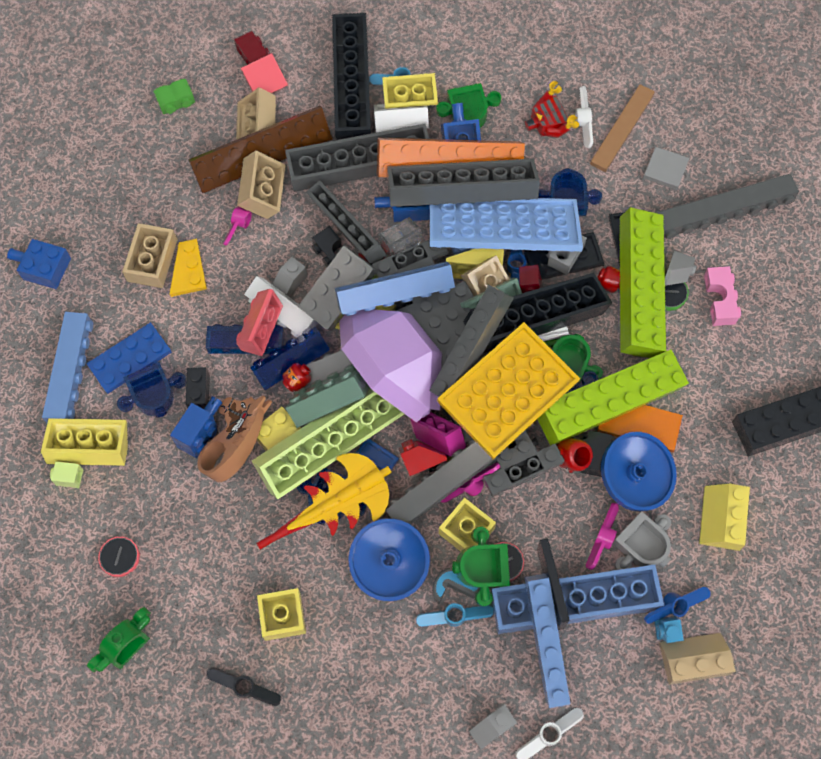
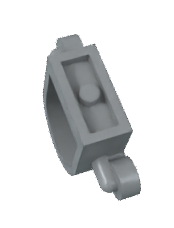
M641 511L613 542V545L626 556L617 559L615 570L632 568V562L638 567L655 565L656 567L661 566L664 568L671 560L668 557L671 550V542L665 532L671 526V519L667 515L662 514L657 516L655 521H652Z

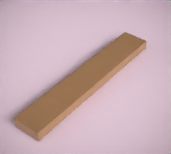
M643 85L638 86L591 160L590 165L604 172L608 170L652 100L655 91Z

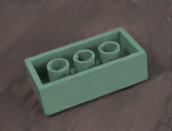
M351 364L345 367L343 372H334L323 381L320 379L316 380L310 387L306 389L303 387L295 391L294 396L289 399L290 402L286 406V410L298 428L364 398L370 387L354 365Z

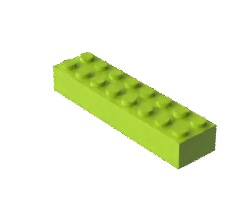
M630 207L620 216V353L652 358L666 352L664 219L661 214Z
M671 349L563 395L537 420L551 446L672 394L688 385L689 382Z

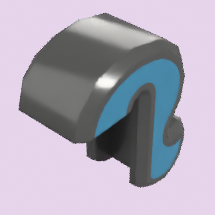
M447 568L440 571L435 578L432 586V595L434 601L440 604L447 587L472 599L475 598V594L480 588H473L463 584L457 574L453 573L452 568Z

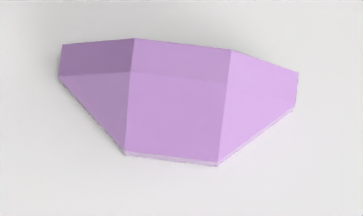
M363 309L356 311L357 313L354 315H344L339 321L341 349L374 392L416 423L421 418L427 416L431 412L430 409L440 410V404L437 402L438 396L429 390L441 371L442 352L411 314L387 310L364 311Z

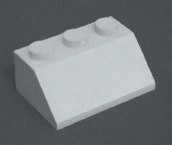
M384 104L374 105L376 133L425 123L427 129L429 128L427 106L385 109Z

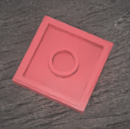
M272 53L241 68L252 92L260 87L270 93H274L288 86Z

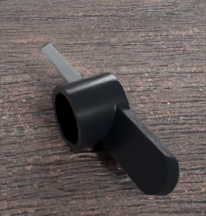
M215 667L207 671V678L209 680L233 689L234 693L240 698L247 699L252 697L272 706H277L281 702V696L278 693L256 685L249 676L241 675L237 677ZM249 680L252 685L251 690L247 694H239L237 691L239 682Z

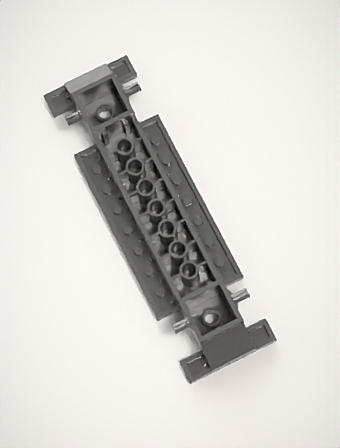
M427 240L373 263L372 266L378 270L375 274L377 278L434 265L433 260L448 254L447 247H430V240ZM465 281L456 284L455 288H451L446 293H439L438 291L431 293L432 295L429 297L421 298L417 296L413 297V300L409 302L399 301L394 303L396 305L395 311L411 314L442 352L441 369L465 328L463 321L471 310L470 308H461L460 303L474 297ZM491 351L483 353L479 361ZM449 414V416H450V418L452 419L453 423L456 424V425H458V426H460V425L452 418V416ZM461 427L465 444H468L473 438ZM525 430L512 442L515 446L514 448L504 449L498 455L499 458L487 466L489 467L496 462L500 464V468L497 471L483 477L491 496L493 497L508 489H513L562 465L565 460L560 455L556 444L537 452L534 446L539 445L536 437L530 439Z

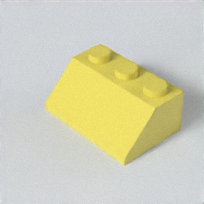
M435 73L382 77L385 109L438 105Z
M735 484L704 487L699 544L738 551L745 546L750 487Z

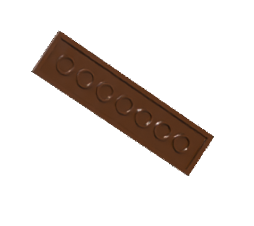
M319 105L189 159V163L202 193H205L241 178L243 160L254 151H258L280 162L287 159L285 150L325 143L333 138L323 109Z

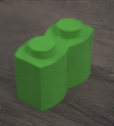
M186 79L177 80L170 85L154 90L163 114H172L179 108H187L195 103L194 96Z

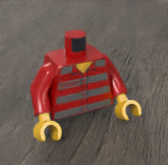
M552 81L549 85L550 91H546L533 106L532 119L525 121V127L528 131L537 128L540 136L559 138L567 133L571 127L574 129L579 127V123L575 121L577 117L575 115L567 117L557 96H553L554 93L558 94L562 90L561 86L554 89L558 82Z

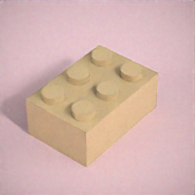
M254 151L245 157L237 206L266 219L280 212L285 164L258 151Z
M138 223L122 271L127 282L163 288L178 241L173 229Z

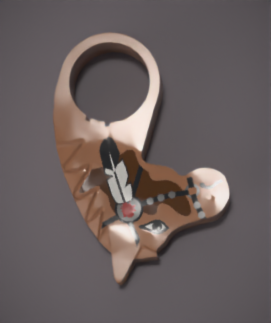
M250 396L249 399L238 401L231 397L222 401L219 413L225 416L227 427L208 442L200 452L197 465L201 473L216 482H224L243 466L256 443L262 426L263 416L271 405V400L265 401V396L255 400ZM224 453L221 462L214 468L217 459Z

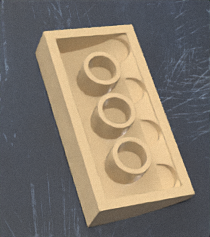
M497 255L461 275L473 296L484 292L488 285L495 287L509 280Z

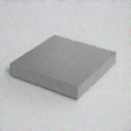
M655 147L644 179L678 190L689 158Z

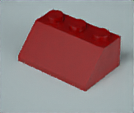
M412 439L401 443L402 447L399 448L400 455L410 476L447 461V457L443 452L417 440L414 442Z

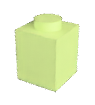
M55 461V465L50 471V479L56 486L79 488L83 469L79 464Z

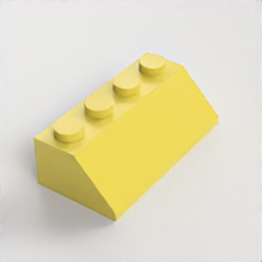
M48 418L41 453L46 464H55L56 461L79 465L125 466L128 450L127 421Z

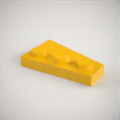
M197 239L179 242L170 297L207 289Z

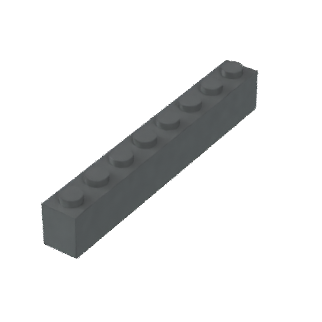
M787 174L655 213L663 215L664 238L671 239L680 233L688 234L694 229L708 228L711 224H723L728 219H740L746 214H757L766 208L769 210L774 209L783 203L785 205L791 204L795 201L799 190L791 174Z

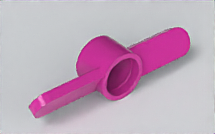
M239 206L234 209L231 216L232 226L223 241V245H228L237 226L245 229L248 227L252 212Z
M496 462L480 471L443 499L441 503H447L464 492L470 496L478 495L483 489V477L497 471L500 468V464Z
M618 503L610 505L603 525L599 530L586 563V568L589 570H593L596 567L603 548L610 550L617 531L611 528L619 510Z

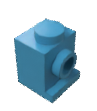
M671 616L655 621L657 640H663L666 643L684 641L681 620L679 618Z

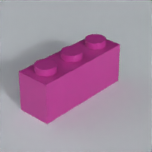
M431 412L417 423L411 419L416 439L450 457L459 449L466 447L460 426Z

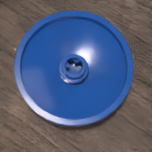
M630 432L617 437L608 445L601 461V476L607 492L615 502L628 510L644 512L656 509L663 505L674 491L677 478L674 459L668 448L659 439L650 434Z
M381 519L368 524L356 535L349 551V568L355 583L364 593L382 601H396L410 596L424 583L430 569V551L425 538L413 525L399 519Z

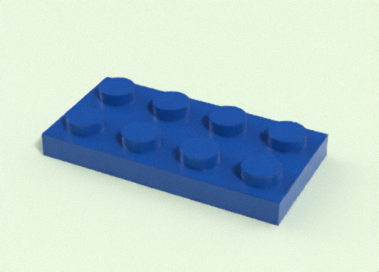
M150 322L86 364L106 393L109 394L172 353V351Z

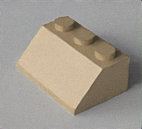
M258 87L238 102L236 140L275 124L276 95Z
M721 633L684 638V641L659 643L669 685L727 676L736 672L731 650Z

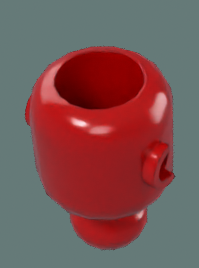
M568 438L556 444L560 455L565 460L562 465H559L561 468L568 469L570 473H573L574 471H583L591 464L593 451L587 442Z

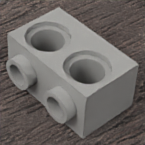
M582 236L583 248L585 247L587 239L584 236ZM549 251L547 255L549 258L548 265L568 275L581 252Z

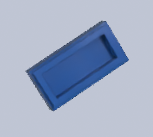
M370 439L364 441L356 454L366 456L372 460L379 470L388 466L392 471L399 461L397 456Z

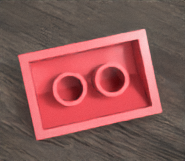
M273 289L257 292L256 297L252 300L249 314L244 318V326L236 339V344L242 351L263 356L283 307Z

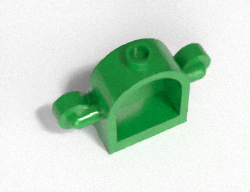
M481 83L447 90L448 103L444 101L439 102L436 106V113L439 117L452 115L454 120L452 104L463 103L464 119H479V126L481 128L487 120L488 107L500 105L501 94L497 91H492L485 97Z
M579 334L566 335L555 342L552 351L580 378L579 382L573 386L574 388L578 389L584 373L587 374V378L590 381L601 379L603 375L602 369L597 365H588L591 350L583 336Z
M477 527L472 531L471 537L478 545L462 550L457 556L456 561L452 562V571L454 574H457L463 584L473 588L479 587L480 590L475 594V601L480 606H488L493 601V595L489 591V587L510 586L507 544L487 545L489 531L485 527Z
M142 607L134 614L132 620L126 619L116 625L102 640L98 648L100 653L88 662L87 667L93 673L96 671L102 672L112 663L121 670L150 639L142 630L150 622L149 616L151 612L146 607Z

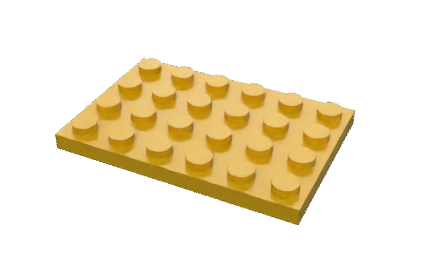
M523 322L439 396L437 402L494 460L577 384L580 378Z

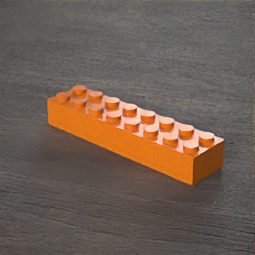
M378 138L377 175L378 177H387V166L524 159L525 143L521 141Z

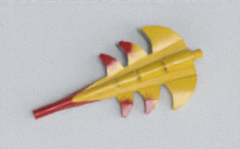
M347 453L336 457V460L347 470L348 477L344 480L336 473L320 472L319 476L326 481L329 492L325 494L318 487L304 486V489L312 497L313 504L277 531L257 542V546L261 550L276 540L321 520L327 523L331 535L334 536L338 528L337 513L339 512L346 515L350 529H353L358 522L360 514L359 503L362 502L370 509L372 521H377L384 514L388 506L389 488L384 477L392 473L390 468L387 466L379 470L368 457L356 453Z

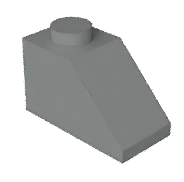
M674 251L665 275V285L687 282L689 276L694 275L697 267L694 265L695 257Z
M291 257L279 269L272 285L287 296H290L308 277L306 267Z
M503 705L473 727L469 733L479 748L483 749L513 728L517 722L506 705Z

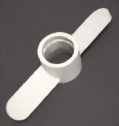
M585 86L580 87L582 108H576L575 116L577 120L575 121L579 123V126H582L584 147L591 148L593 145L591 108L588 107L587 90Z
M575 708L555 723L549 722L544 724L537 736L516 751V758L529 759L545 746L557 744L564 732L583 719V711L580 708ZM553 727L558 733L556 741L547 742L543 738L544 728Z

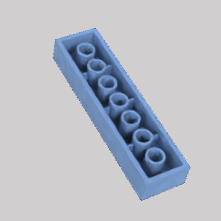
M655 565L559 579L570 619L568 624L651 612L664 606ZM526 584L492 588V604L497 634L533 629Z

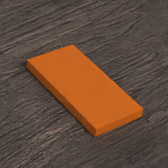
M644 405L599 425L597 432L610 434L615 437L630 432H644L656 437L670 452H674L683 415Z

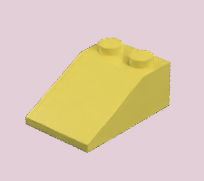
M472 249L448 257L446 262L451 265L453 278L462 279V274L497 255L500 263L503 265L504 249Z

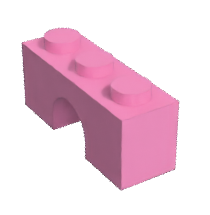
M730 266L707 268L704 274L707 292L719 293L723 298L722 301L713 302L710 308L713 326L735 325L741 317V309L737 307L738 293L737 290H734L733 286L735 281L734 274L731 273Z

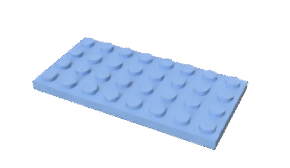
M538 198L530 200L431 204L430 247L582 252L583 242L577 200Z

